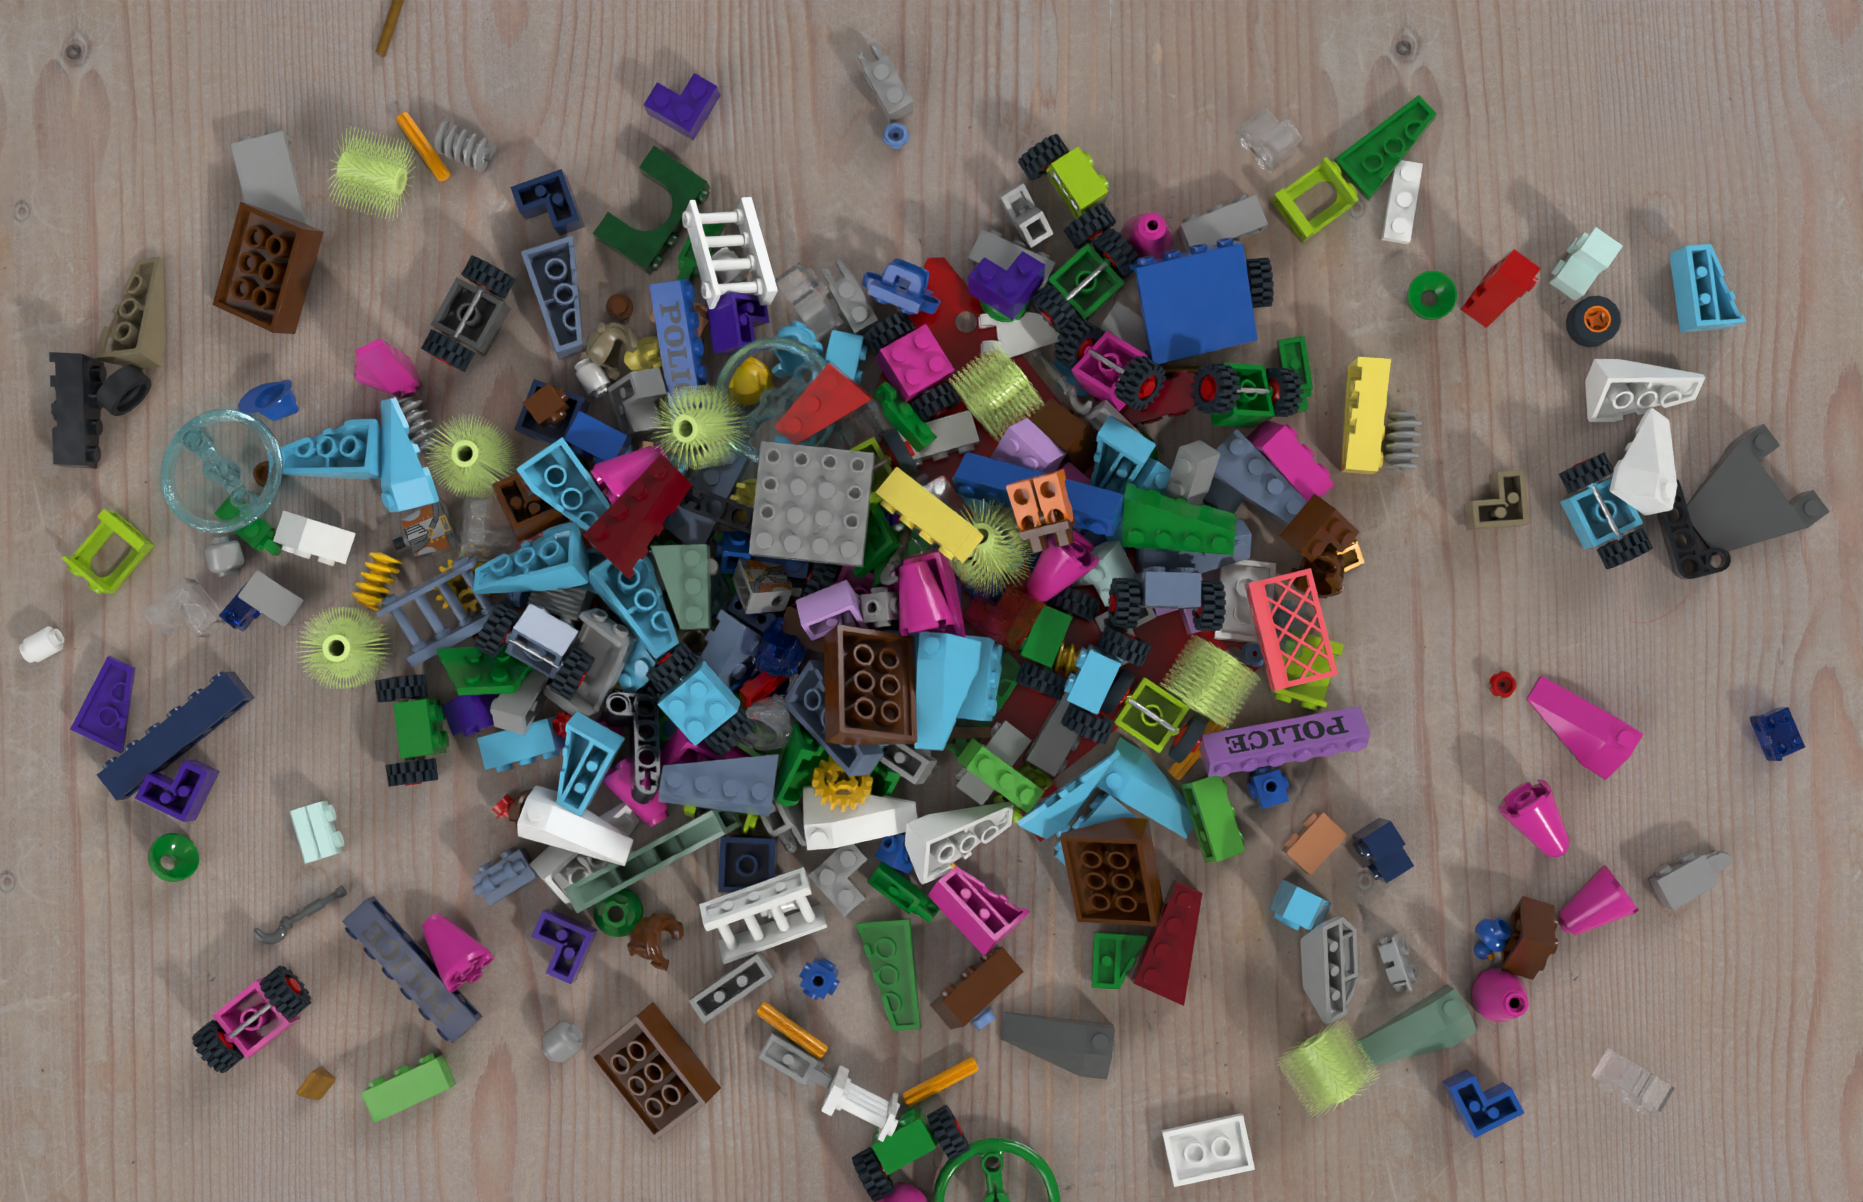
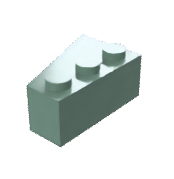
M707 544L651 546L680 629H712L710 546Z

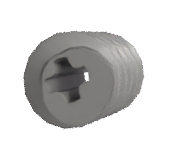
M444 120L435 137V151L440 155L445 154L448 159L454 158L459 164L464 163L468 168L474 167V170L478 173L486 170L493 160L496 144L493 143L487 148L488 140L486 138L477 143L478 135L476 133L468 139L469 131L467 129H463L458 134L459 126L455 124L449 130V121Z
M412 397L399 400L398 403L409 425L408 438L414 444H417L421 451L418 457L432 451L430 449L438 445V442L429 438L436 434L437 431L436 429H427L433 422L431 419L423 420V417L428 414V410L418 409L424 401L414 400Z
M1391 412L1388 414V418L1395 422L1387 425V429L1393 433L1386 435V440L1392 443L1387 444L1385 450L1392 454L1384 456L1383 460L1391 464L1384 467L1397 470L1418 468V465L1411 462V459L1419 457V454L1412 452V449L1420 447V444L1413 441V438L1419 437L1422 434L1414 430V427L1423 424V422L1415 419L1418 416L1417 414L1408 412Z

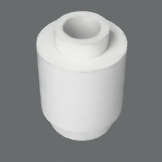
M724 247L717 251L711 257V260L739 258L734 251ZM747 269L715 271L724 284L741 283L748 280L746 276L749 271Z
M590 357L583 359L574 366L576 370L575 375L588 397L595 396L597 399L608 393L607 388L612 383L602 366H598Z
M47 626L25 638L23 643L19 645V650L23 658L29 663L34 661L40 662L63 649L64 637L58 629Z

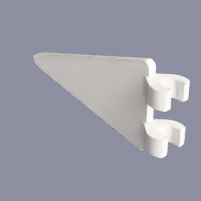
M1026 312L1020 320L1009 323L996 321L990 318L988 314H980V317H978L979 329L996 327L997 341H982V344H980L981 355H987L985 353L991 352L989 348L992 347L994 349L998 344L997 348L1000 347V350L1003 349V352L1006 355L1008 353L1009 357L1012 358L1060 341L1057 339L1060 335L1059 332L1057 333L1043 319L1042 315Z

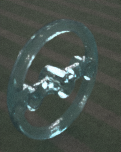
M768 337L744 345L727 360L716 382L715 391L717 389V392L715 393L719 395L722 390V398H725L723 402L721 401L723 404L727 400L726 395L728 394L729 384L734 373L752 355L770 349H782L798 354L805 359L804 364L795 369L794 376L780 388L765 390L760 397V405L748 414L747 417L734 421L741 423L727 424L741 426L743 421L749 422L751 430L748 435L740 433L742 432L741 427L730 428L735 429L732 431H741L730 434L738 437V439L734 438L738 442L730 438L728 439L734 442L732 444L736 447L737 452L759 463L760 450L749 445V439L756 436L759 432V427L772 416L786 414L793 405V398L809 386L827 365L826 361L815 350L794 339ZM806 368L812 372V379L809 383H806L802 378V373ZM774 397H780V400L777 402L779 406L772 407L775 402ZM836 422L817 433L804 446L822 447L832 434Z
M218 409L205 412L186 423L174 435L166 449L161 466V486L166 503L182 522L203 532L228 533L246 527L257 520L269 508L276 497L283 474L281 449L271 430L262 421L248 413L233 409ZM219 422H237L246 425L261 438L268 453L269 473L266 485L260 496L247 489L240 481L241 473L239 466L235 462L220 456L213 448L212 438L204 433L205 427ZM200 439V443L196 446V442ZM184 446L196 453L204 462L202 467L204 476L208 480L223 486L231 495V504L240 511L238 516L221 521L205 520L197 517L184 506L178 496L175 485V467ZM248 495L247 502L243 504V499Z

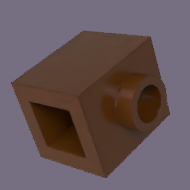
M547 383L523 402L538 424L544 428L552 422L554 424L560 422L566 417V411L570 409L565 402L569 399L560 386L554 388L550 383Z

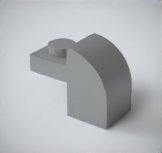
M1018 182L998 195L1008 214L1007 218L1020 239L1030 248L1054 234L1043 211L1035 206L1023 182Z

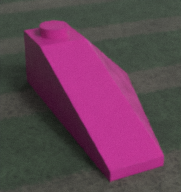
M380 338L355 350L354 360L357 365H354V378L359 383L396 397L402 396V398L416 394V389L423 386L410 357Z
M940 547L902 558V566H904V560L920 557L921 562L927 561L954 617V625H947L945 628L929 631V633H948L966 638L954 569H952L953 566H950L952 564L951 560H948L947 557L945 558L938 550ZM899 569L894 570L891 577H898V581L893 583L895 592L899 591Z
M1543 676L1539 677L1526 698L1546 724H1549L1556 732L1562 743L1576 756L1577 761L1604 780H1607L1631 756L1643 736V733Z

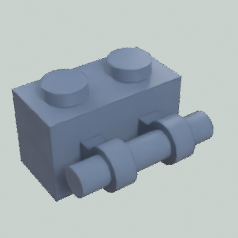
M513 847L500 855L503 860L496 864L490 861L477 869L479 874L472 878L476 884L473 886V889L478 896L482 894L488 906L499 902L539 877L529 865L533 860L525 848L516 850Z

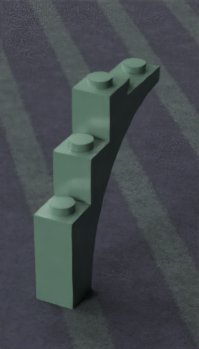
M713 809L630 853L625 866L612 863L564 888L576 913H579L742 826V823L736 812Z

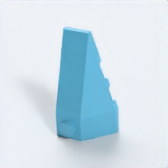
M396 397L381 401V488L383 492L381 499L389 512H400L439 502L430 471L427 467L422 468L418 460V454L421 451L418 445L408 438L409 425Z
M647 555L643 560L639 558L633 567L635 573L629 580L608 559L590 570L588 581L608 607L657 660L676 647L679 641L669 612H667L652 562Z

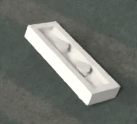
M1401 160L1393 170L1381 240L1402 244L1410 243L1422 163Z

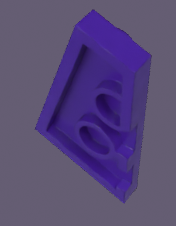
M108 656L70 730L119 753H123L136 668L112 656Z

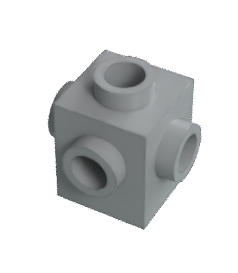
M888 587L871 588V594L861 595L860 610L863 615V622H874L875 627L891 626V620H899V591L888 592Z

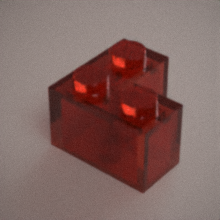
M1009 584L998 604L976 594L962 618L999 645L1018 651L1044 608L1045 603L1026 590Z

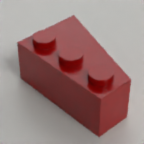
M1513 249L1489 269L1460 310L1487 328L1518 297L1521 298L1526 291L1529 292L1539 280L1536 275L1541 268Z
M830 362L775 425V428L793 444L798 445L874 398L833 362Z

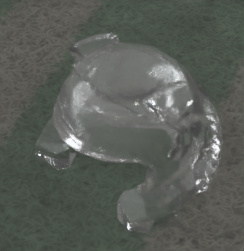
M774 694L773 698L760 699L748 707L746 710L747 718L753 719L756 722L755 727L757 731L755 733L750 732L740 741L750 749L756 747L765 751L778 749L787 744L791 739L793 729L789 711L785 706L786 701L779 695Z

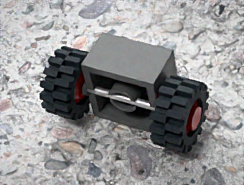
M471 255L461 275L475 283L477 287L456 277L431 323L433 327L448 335L449 338L431 329L421 347L422 350L441 362L463 372L468 368L475 353L459 343L461 342L486 355L511 310L505 302L488 294L487 291L505 299L515 281L513 277L503 270Z

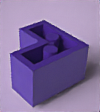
M694 73L681 95L657 82L643 105L648 115L694 141L721 95L716 85Z
M1022 251L1006 271L984 257L968 276L969 294L1011 320H1014L1044 282L1045 264Z
M730 292L720 296L714 309H709L707 303L714 353L732 355L756 348L753 327L770 323L767 305H760L758 295Z
M500 694L461 695L442 705L452 735L455 736L463 733L465 737L479 733L482 729L493 726L494 722L493 716L490 713V707L493 700L498 698Z
M184 760L175 779L161 773L146 774L135 799L182 822L195 821L220 771L197 760Z
M550 908L542 911L531 937L556 947L546 974L569 984L576 981L598 929Z

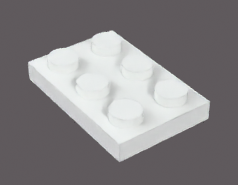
M1242 560L1220 567L1219 581L1223 582L1222 585H1224V591L1226 592V615H1224L1225 621L1222 623V629L1214 631V639L1259 644L1244 585L1275 577L1276 563ZM1275 583L1264 585L1267 597L1272 600ZM1269 603L1270 610H1272L1273 604Z
M1242 1113L1161 1130L1174 1187L1255 1170Z

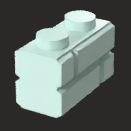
M328 801L317 802L289 811L305 864L342 853L341 847L344 846V839L341 832L336 831L334 825L336 812L334 807L328 804Z

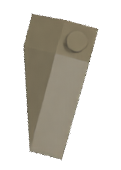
M154 257L137 261L124 286L126 294L121 304H115L112 310L115 316L110 326H104L100 334L95 357L97 360L120 366L134 365L140 370L161 367L166 346L163 259L161 257Z

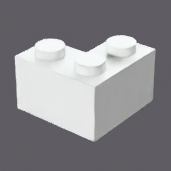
M283 510L273 541L283 545L281 550L310 559L311 554L319 556L318 562L334 566L335 561L346 564L356 533Z

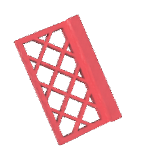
M1311 568L1244 585L1271 691L1338 675ZM1306 575L1308 588L1304 595H1301L1291 589L1290 586L1296 577ZM1290 579L1287 585L1280 582ZM1275 583L1284 588L1277 602L1267 597L1264 585ZM1287 591L1301 599L1293 612L1280 605ZM1309 592H1310L1312 601H1311L1310 599L1306 598V597L1308 596ZM1304 601L1314 607L1315 614L1310 622L1297 615ZM1269 603L1274 605L1272 610H1270ZM1277 608L1291 615L1284 628L1279 627L1273 622L1272 616ZM1294 618L1308 625L1300 639L1287 631ZM1316 619L1319 627L1314 625ZM1311 628L1321 634L1322 640L1317 649L1303 641ZM1275 629L1281 632L1278 638ZM1284 634L1298 642L1290 655L1280 650L1279 642ZM1301 644L1314 652L1307 666L1293 658ZM1323 646H1324L1325 654L1320 651ZM1317 655L1327 660L1329 672L1318 673L1310 668ZM1282 656H1284V657L1287 658V661H1286L1285 664H1284V661H1283V657H1282ZM1291 661L1304 668L1299 679L1288 681L1286 669ZM1308 671L1314 674L1312 676L1305 677Z

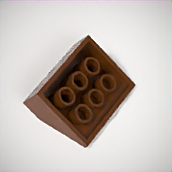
M240 202L213 305L272 333L295 334L324 232L300 221Z
M836 625L824 635L825 742L851 746L915 744L917 742L914 636L901 637V634Z
M1118 818L1061 833L1060 840L1077 922L1157 926L1164 903L1149 819Z
M654 1002L587 1055L591 1063L654 1142L705 1105L721 1089Z

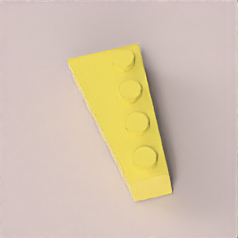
M1357 357L1347 366L1340 472L1374 474L1383 465L1381 443L1385 437L1384 417L1387 409L1391 359Z
M898 467L894 469L875 492L883 500L880 503L881 506L891 514H894V512L901 516L899 520L911 530L914 527L921 532L918 535L930 545L935 542L941 546L938 550L949 560L955 557L963 563L984 538L973 525Z

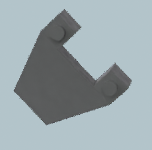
M1765 424L1749 429L1728 445L1719 462L1711 469L1707 479L1699 486L1687 503L1693 529L1708 549L1723 548L1729 552L1806 529L1830 512L1814 490L1799 493L1788 501L1761 466L1759 461L1780 446Z

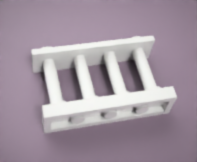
M752 197L741 198L733 212L699 213L696 201L690 200L686 211L682 214L683 226L688 229L702 281L701 293L703 298L707 300L709 309L715 308L721 295L730 292L754 293L758 295L760 305H771L778 289ZM734 222L738 225L740 235L705 237L702 224ZM741 246L745 248L747 258L711 260L708 248ZM748 269L753 277V282L718 284L715 271Z
M804 867L699 904L706 931L718 928L723 938L718 940L724 964L827 928L821 904L811 907L806 897L812 894ZM796 900L800 912L785 917L780 905ZM770 909L774 921L759 926L754 915ZM744 919L749 930L733 935L728 924Z
M839 1065L827 1090L821 1111L832 1116L835 1109L839 1111L843 1109L879 1127L878 1140L883 1142L886 1135H893L898 1124V1120L894 1119L900 1107V1104L897 1103L898 1094L893 1092L889 1101L851 1083V1079L847 1078L849 1069Z

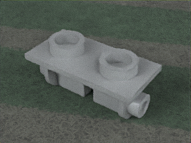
M1399 931L1395 932L1391 938L1392 940L1389 939V936L1378 938L1379 944L1377 946L1383 963L1394 962V966L1385 968L1391 987H1394L1395 991L1398 992L1405 990V985L1407 984L1409 991L1412 990L1416 980H1418L1415 966L1409 963L1407 957L1409 948L1405 938L1400 937Z

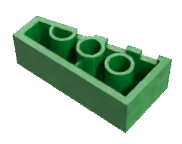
M1127 482L1123 507L1122 547L1223 555L1234 554L1237 514L1203 504L1201 506L1187 503L1186 499L1166 497L1160 495L1161 492L1152 489L1146 491L1136 488L1135 484Z

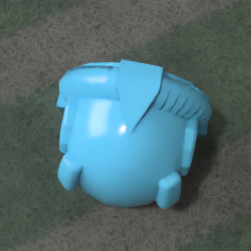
M793 321L792 325L784 326L777 332L772 350L779 358L780 363L772 369V373L775 376L783 379L786 376L796 377L811 367L816 366L823 358L822 344L816 341L814 332L806 328L807 326L804 323Z

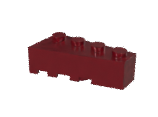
M1183 370L1172 374V379L1162 382L1164 387L1159 389L1158 393L1160 395L1158 398H1153L1154 402L1152 404L1148 403V408H1142L1138 411L1126 404L1119 413L1134 427H1137V424L1141 422L1142 425L1159 422L1165 415H1168V417L1185 415L1189 412V408L1197 406L1192 402L1196 398L1191 397V392H1194V388H1191V383L1196 381L1193 379L1194 373ZM1095 397V402H1092V408L1102 401Z
M660 455L583 536L630 580L635 573L633 567L639 558L644 559L649 551L647 546L655 535H660L664 529V520L668 514L673 515L692 484L675 466Z
M1173 879L1163 902L1164 906L1158 924L1153 926L1132 974L1131 981L1135 985L1184 1006L1203 893Z

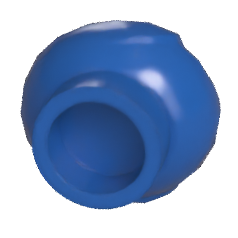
M1484 919L1476 925L1475 933L1479 934L1482 941L1477 942L1474 946L1475 956L1483 960L1488 958L1493 960V951L1500 952L1506 948L1507 939L1512 936V930L1504 919Z

